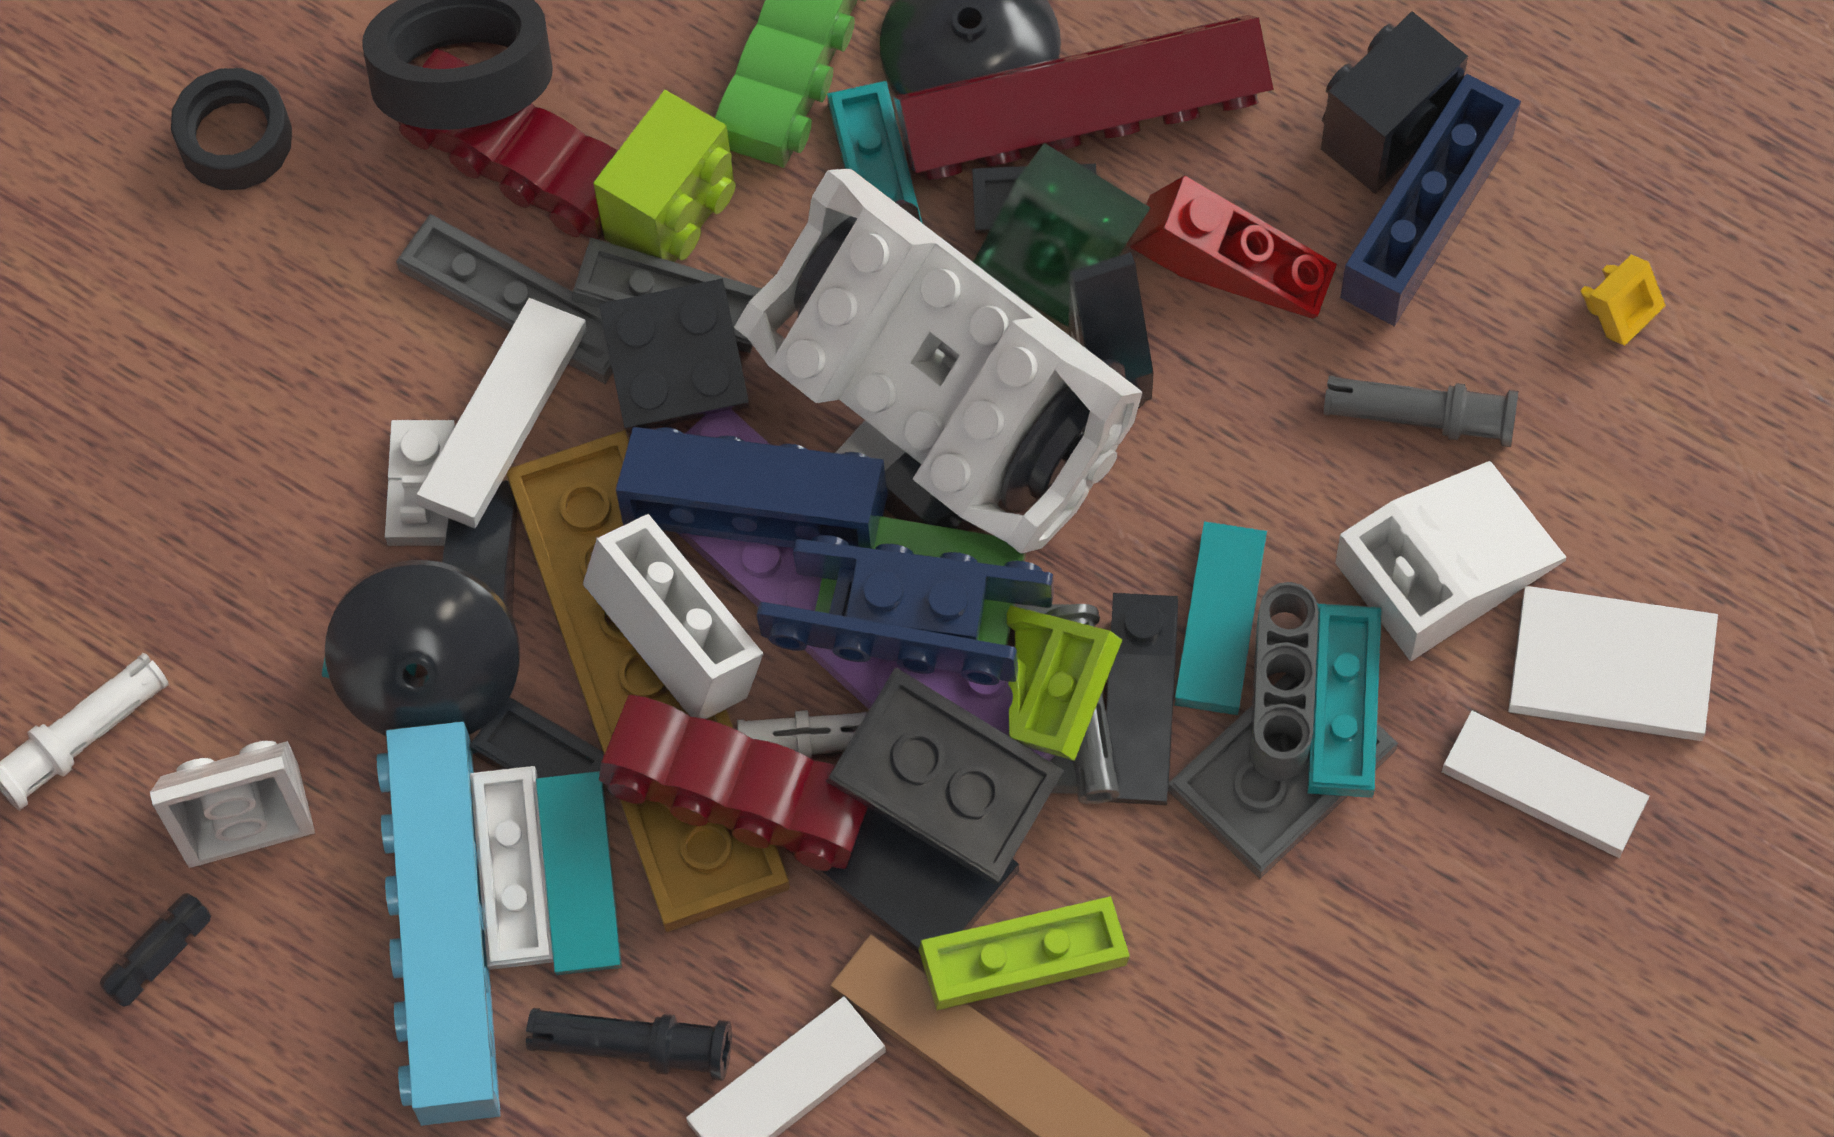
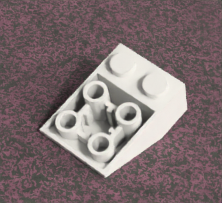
M1488 461L1397 498L1341 533L1335 564L1368 607L1382 608L1381 624L1408 659L1413 661L1525 588V586H1528L1565 562L1567 557L1492 462Z

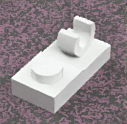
M391 420L385 539L388 546L445 545L448 517L418 506L416 494L456 426L454 420Z

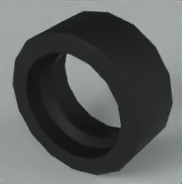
M219 68L198 76L181 91L172 108L171 132L185 168L201 183L217 189L244 190L265 182L282 167L291 149L292 126L279 91L263 75L243 68ZM246 103L258 107L264 112L267 119V129L263 137L250 149L234 155H216L204 151L197 141L196 131L201 121L217 108L228 104Z

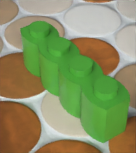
M765 0L758 23L748 38L736 73L724 93L715 119L727 125L730 151L784 168L793 151L801 153L804 150L812 125V119L806 116L814 101L823 102L829 92L833 78V67L828 65L836 50L844 52L849 45L855 25V17L850 16L857 0Z

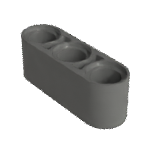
M1293 582L1278 583L1269 588L1263 595L1255 635L1250 757L1257 772L1275 781L1289 780L1300 774L1306 766L1313 736L1318 606L1317 600L1310 590L1301 584ZM1287 612L1297 616L1303 624L1296 629H1284L1274 624L1271 617L1278 613ZM1275 673H1288L1297 678L1300 686L1293 690L1277 689L1270 683L1268 677ZM1282 733L1293 738L1298 746L1288 752H1279L1269 747L1265 738L1272 734Z

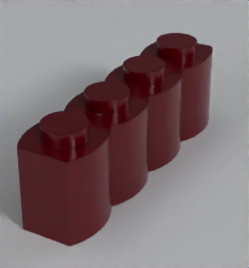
M435 49L422 67L450 69L469 65L447 52ZM531 103L511 116L470 128L437 130L414 127L398 122L400 125L399 131L413 145L424 150L432 146L449 153L448 158L450 162L460 172L474 179L482 175L490 180L499 182V189L503 195L520 207L528 208L531 204L549 211L550 220L564 233L572 237H579L583 234L598 240L603 235L593 182L618 150L598 139L586 136L575 126L556 114L535 107Z
M628 694L600 767L599 781L608 785L609 792L623 801L633 804H642L645 800L661 802L670 808V812L675 818L684 823L694 826H704L707 822L722 824L732 830V835L738 841L755 848H767L770 844L783 846L794 852V857L803 865L822 871L830 870L832 867L846 869L868 810L867 806L826 782L835 767L834 764L813 761L809 757L788 747L769 741L752 739L729 726L703 718L690 717L670 705L637 695Z

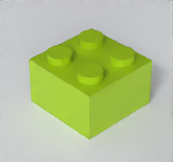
M664 90L593 182L604 239L612 244L675 262L677 258L680 260L686 259L698 243L702 225L712 212L719 214L724 210L735 191L736 183L733 177L732 154L730 153L727 125L669 91Z

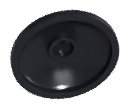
M894 0L883 20L879 43L882 68L889 85L896 95L1060 58L1061 50L1058 21L1047 0ZM966 20H974L979 25L972 29H966L960 23Z
M409 560L392 563L368 573L344 594L336 606L328 625L325 638V662L332 686L342 703L358 720L372 730L386 736V730L464 722L470 735L489 723L508 701L519 671L520 642L509 610L499 596L483 581L469 572L450 564L429 560ZM413 663L420 664L426 668L428 675L414 677L407 671L406 666Z

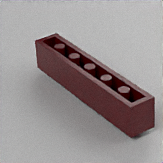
M1244 15L893 97L909 168L915 173L925 171L927 180H934L962 173L961 162L985 157L986 166L1022 159L1021 148L1044 143L1046 152L1077 147L1082 144L1081 134L1103 130L1105 138H1116L1141 131L1139 121L1162 116L1164 125L1190 121L1199 118L1198 107L1221 102L1223 111L1250 107L1259 103L1258 93L1271 91L1274 88L1260 19L1256 16Z

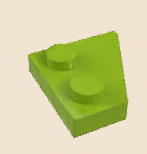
M1010 605L1007 612V625L1015 630V648L1017 649L1019 669L1016 682H1008L1013 693L1012 704L1009 707V737L1027 748L1075 761L1122 639L1106 629Z

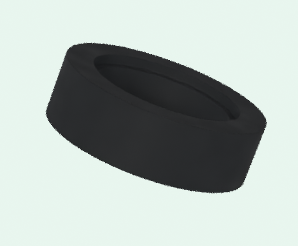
M398 0L383 9L372 19L364 32L362 40L369 85L374 103L388 117L403 124L419 128L437 130L463 129L485 125L511 116L530 105L545 91L553 73L545 15L539 4L534 0ZM484 42L507 47L506 50L488 60L465 67L431 69L408 64L428 51L457 43Z

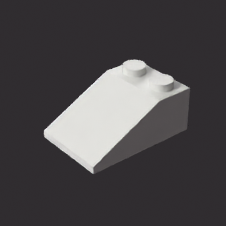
M274 741L255 742L242 748L239 755L217 761L209 758L187 761L178 766L176 772L160 776L150 791L155 810L189 868L315 833L299 765L288 741L279 744Z

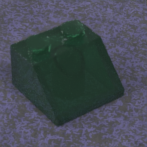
M1044 143L1017 179L973 263L1019 298L1069 328L1070 271L1125 254L1151 208Z

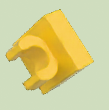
M1632 254L1619 266L1606 265L1602 269L1605 280L1597 288L1592 289L1591 287L1584 286L1580 290L1589 312L1599 317L1606 337L1623 346L1666 306L1650 263Z

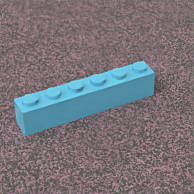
M464 722L386 730L388 753L377 754V772L381 792L391 793L392 814L381 815V831L384 851L386 854L395 853L396 876L385 878V890L389 915H399L401 938L390 939V960L394 979L403 978L405 1001L394 1003L398 1042L408 1041L409 1065L399 1066L398 1068L401 1102L403 1106L412 1105L421 1126L501 1117L490 972L487 966L470 773H474L473 754L470 748L471 740Z

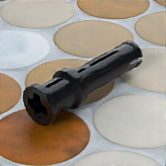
M532 1008L526 1032L533 1033V1036H527L526 1048L528 1051L543 1050L649 1062L650 1069L655 1070L657 1074L667 1075L673 1068L708 1072L712 1080L723 1081L726 1077L732 1044V1026L730 1021L719 1020L715 1026L677 1022L675 1015L663 1014L662 1017L657 1016L654 1022H644Z

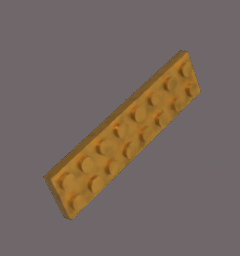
M625 430L509 468L506 473L604 754L628 694L665 703L689 715L583 585L596 539L624 526L616 495V487L629 443ZM726 709L707 718V720L733 728ZM620 799L666 932L790 890L789 880L776 845L770 844L767 848L751 847L738 841L732 835V830L722 824L707 822L704 826H694L675 818L671 814L670 808L661 802L645 800L642 804H633Z

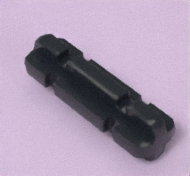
M189 893L182 894L168 909L171 915L166 920L160 917L123 955L127 961L122 966L115 963L101 978L100 985L102 989L117 1004L123 1007L130 1005L144 990L140 985L146 979L152 982L188 945L185 938L189 934L196 937L210 922L211 915L208 909L196 897Z

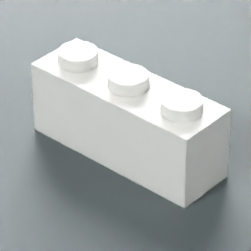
M647 514L597 538L583 585L689 716L707 719L746 699L764 653L651 516Z

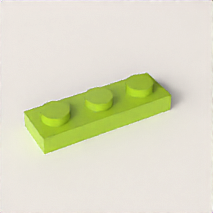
M1111 896L921 940L919 947L936 1010L1127 966L1130 958Z

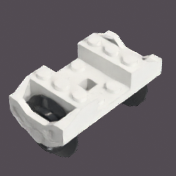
M852 169L827 170L812 196L808 223L778 273L749 301L734 326L736 330L749 339L769 367L815 403L834 400L842 401L922 464L913 477L916 483L958 516L1007 542L1021 554L1042 549L1078 511L1093 484L1099 482L1110 471L1117 459V452L1115 450L1133 425L1142 396V391L1126 380L1125 368L1122 363L1110 358L1101 361L922 224L918 207L904 200L892 201ZM797 311V320L786 338L782 337L776 330ZM937 348L945 354L943 358L935 352ZM1001 500L1002 506L1005 509L1020 512L1030 506L1032 507L1024 515L1007 513L997 504Z

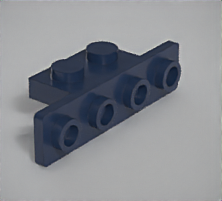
M827 535L815 536L811 541L796 539L793 548L796 573L799 575L837 580L840 568L855 570L846 617L978 640L984 600L1051 608L1053 603V574L1042 571L1039 566L1030 562L1009 561L1004 566L978 563L974 557L957 552L943 553L940 557L916 555L910 549L896 544H881L875 549L850 546L847 541L841 538Z
M839 569L829 613L759 602L756 616L761 636L768 638L773 645L783 649L801 651L805 650L808 645L830 649L836 656L853 662H867L871 657L896 661L899 667L919 674H930L935 669L961 673L964 679L980 685H996L1000 680L1016 682L1019 668L1017 649L1015 647L846 617L855 570Z

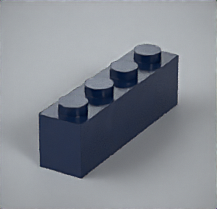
M1466 73L1346 263L1341 299L1395 327L1513 138L1521 105L1520 100Z
M633 427L616 487L623 525L649 514L662 531L794 548L796 539L811 541L815 536L827 535L841 538L847 541L850 546L874 549L880 516L883 517L888 496L884 459L870 458L859 452L838 454L808 450L796 444L776 446L746 442L738 437L728 435L715 438L684 434L676 429L667 427L655 430Z

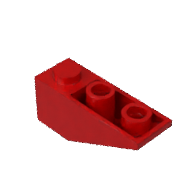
M1185 175L1149 196L1130 244L1131 249L1180 277L1311 319L1318 317L1337 266L1333 261Z

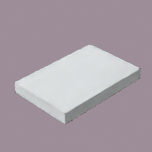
M1525 586L1508 712L1702 741L1706 730L1718 614Z

